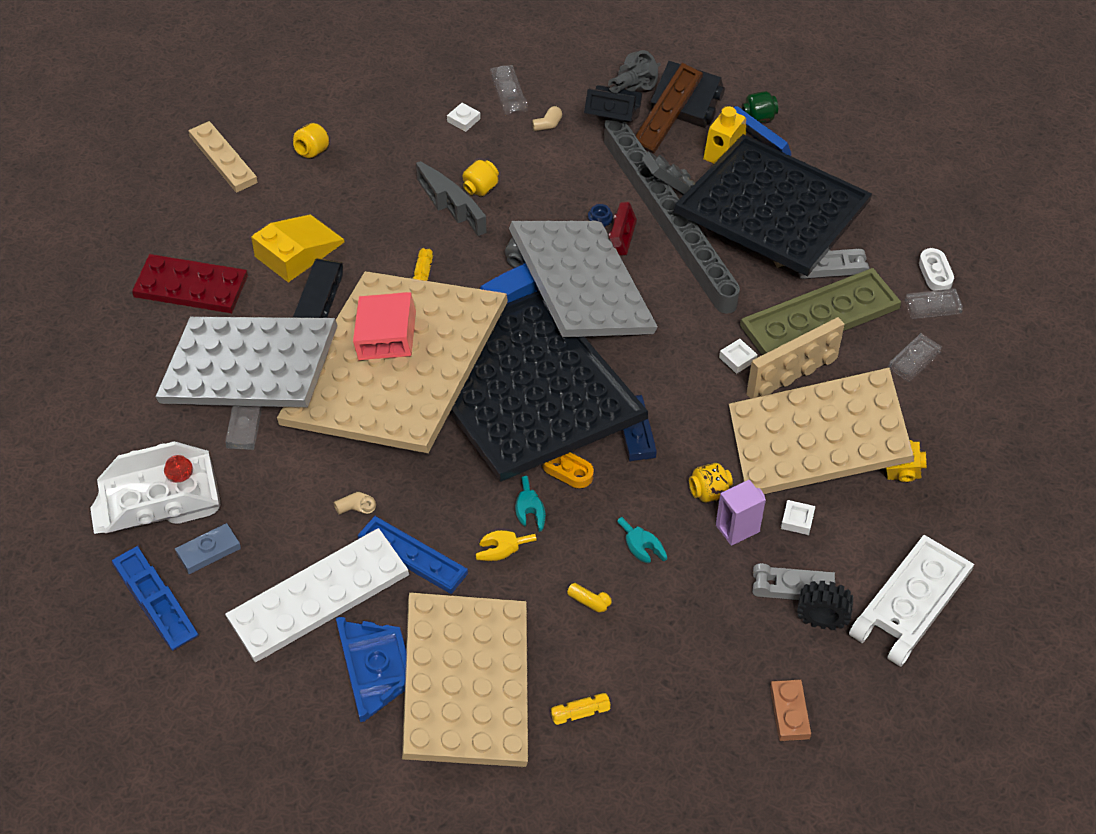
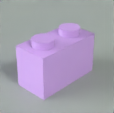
M750 479L720 493L716 526L731 546L760 532L766 499L762 490L756 488Z

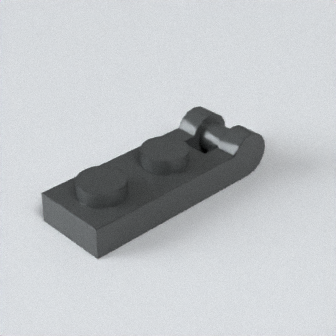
M648 151L642 157V160L654 176L683 194L695 184L693 180H690L691 177L687 170L680 169L675 164L670 165L663 156L659 155L657 157Z

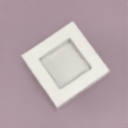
M464 103L458 105L447 115V122L465 132L480 120V112Z
M738 339L722 349L719 358L737 374L750 366L752 360L757 358V354L741 339Z
M787 500L781 529L809 535L815 506Z

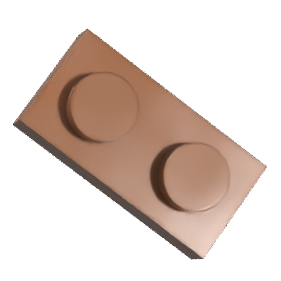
M772 681L770 689L779 741L810 739L811 730L802 681Z

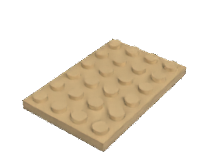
M890 368L729 404L744 482L750 479L756 488L762 490L763 494L914 462L911 444Z
M409 593L402 759L516 767L527 766L526 601Z

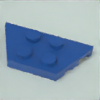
M337 617L336 623L360 722H364L405 691L406 649L400 627L390 625L379 626L367 621H363L362 624L346 622L344 617Z

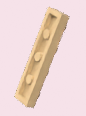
M210 121L188 130L190 138L236 193L258 183L257 176Z

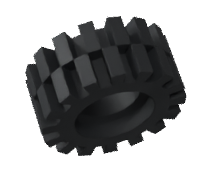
M815 581L810 582V585L805 584L800 590L797 609L798 617L803 619L805 624L811 622V627L815 628L817 625L825 630L826 627H830V630H836V626L840 629L844 628V624L848 625L851 620L853 595H851L849 589L844 590L845 586L841 584L836 587L835 582L830 581V585L825 584V581H820L819 584Z

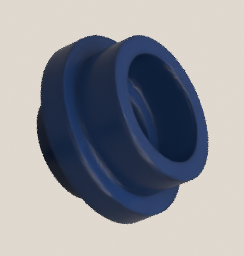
M604 204L594 205L588 213V221L602 222L604 227L613 220L610 208Z

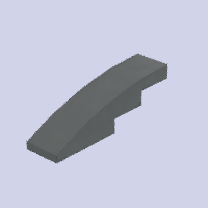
M421 161L417 162V180L437 210L448 208L457 223L467 220L477 236L487 233L486 215L474 200L442 173Z

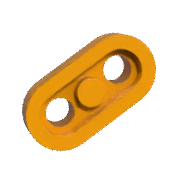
M571 452L542 464L546 473L572 487L585 488L593 481L594 469L591 463Z

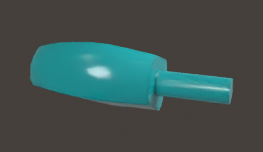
M523 476V491L519 493L516 499L515 512L519 522L524 527H526V514H535V521L540 532L545 525V507L534 490H530L528 476Z
M623 517L618 519L617 522L628 533L626 535L627 546L638 560L644 563L651 562L649 554L644 550L645 548H650L661 560H667L666 551L661 541L655 535L639 526L633 529Z

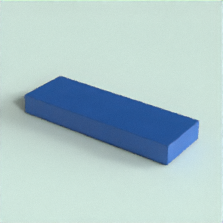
M738 106L734 107L736 113L745 116L747 133L761 143L791 156L788 142Z

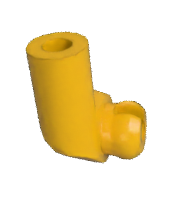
M577 583L571 584L567 591L568 596L596 612L607 611V607L612 603L611 597L607 593L601 592L596 595Z

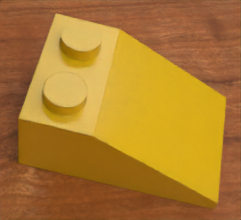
M311 214L270 223L251 236L254 256L288 283L310 268L316 258L322 259L345 242L342 237Z

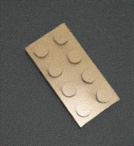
M837 317L752 360L747 387L749 398L770 395L777 388L788 386L795 379L803 375H810L816 368L824 364L833 363L838 357L845 325L841 319Z

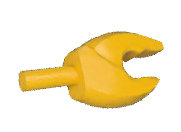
M510 531L491 532L484 536L479 544L482 547L491 545L497 547L476 553V560L497 561L505 559L518 551L519 544L537 541L536 535L531 534L516 538L515 533Z

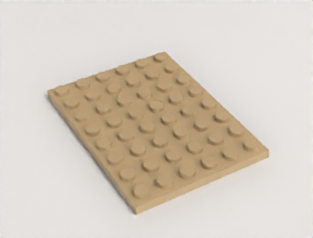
M365 271L336 319L338 326L309 406L283 407L277 416L279 425L429 453L508 302L507 294ZM411 292L416 309L412 356L358 360L353 337L359 296Z

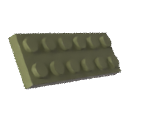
M871 268L742 318L740 326L760 353L764 355L837 317L845 324L843 330L845 331L900 309L901 301L874 268Z

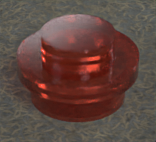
M182 455L172 456L165 463L164 474L171 482H183L192 475V463Z

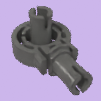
M645 50L628 54L624 64L620 66L618 76L608 81V86L615 84L609 88L610 91L618 93L626 88L627 90L641 92L652 89L658 80L660 62L656 63L654 57Z

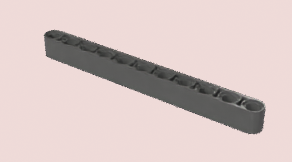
M607 119L604 129V143L715 308L719 312L726 314L734 312L737 309L740 291L738 283L698 225L673 212L679 198L669 184L654 176L642 160V157L647 152L627 123L621 119Z

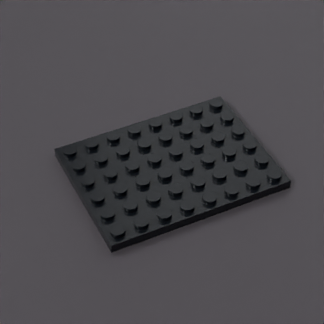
M540 291L506 304L450 411L452 417L500 482L648 419V410L584 336L562 337Z

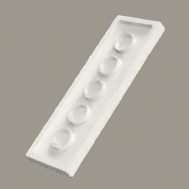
M378 528L227 612L226 617L253 661L257 662L407 577L409 572Z

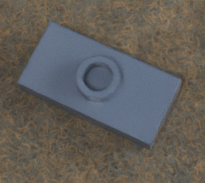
M226 523L175 548V551L188 574H191L241 549Z

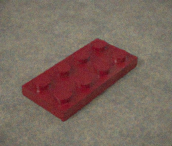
M149 254L132 293L135 298L232 314L248 274L245 269Z

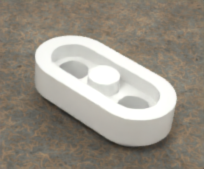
M934 248L924 250L920 256L919 266L928 287L936 292H947L952 287L954 275L945 254Z

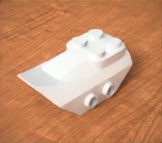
M174 441L119 455L97 479L99 492L90 509L94 534L114 532L163 520L178 524L210 516L218 511L220 496L209 451Z

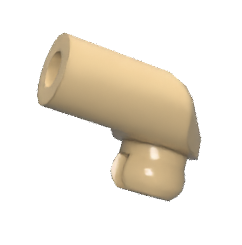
M553 106L548 109L544 118L533 119V130L540 131L555 128L562 118L561 109Z
M361 492L353 493L333 502L338 515L349 510L368 514L376 508L374 498Z

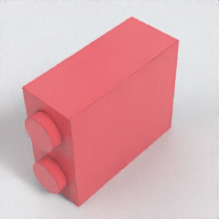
M411 292L359 296L353 337L358 360L412 356L416 309Z

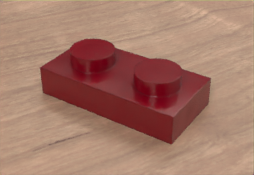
M621 202L619 204L618 211L614 215L612 231L609 232V240L619 255H627L637 221L630 202Z

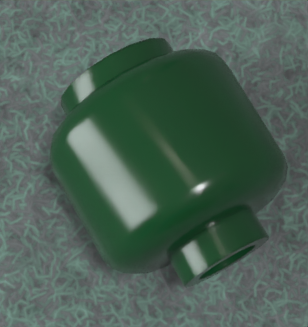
M768 91L752 93L746 97L745 103L742 104V110L760 123L770 122L778 114V102L776 97L772 96Z

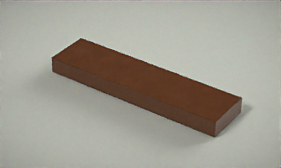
M681 63L636 134V138L645 150L653 154L656 152L702 79V72Z

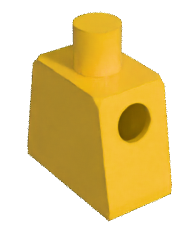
M724 107L721 114L710 126L704 160L714 164L743 134L746 135V118L736 113L735 108Z

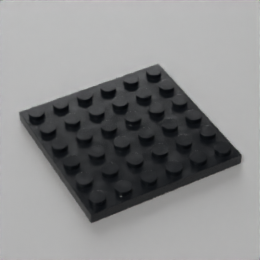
M743 134L678 200L673 212L808 277L870 202L872 193Z

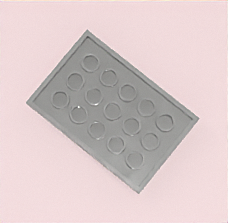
M511 222L509 230L562 337L655 333L658 326L616 248L613 247L612 242L609 240V235L602 222Z
M190 317L156 394V399L162 404L308 407L336 332L337 322L335 318Z

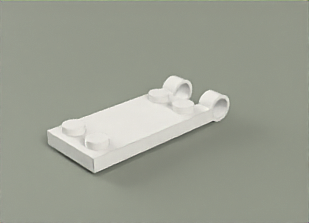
M923 535L865 611L857 618L849 635L863 643L875 625L898 638L887 659L901 667L908 659L914 647L971 573L974 564Z

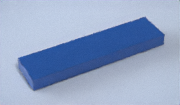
M376 516L358 534V539L379 528L407 569L450 594L454 592L468 575L467 568Z

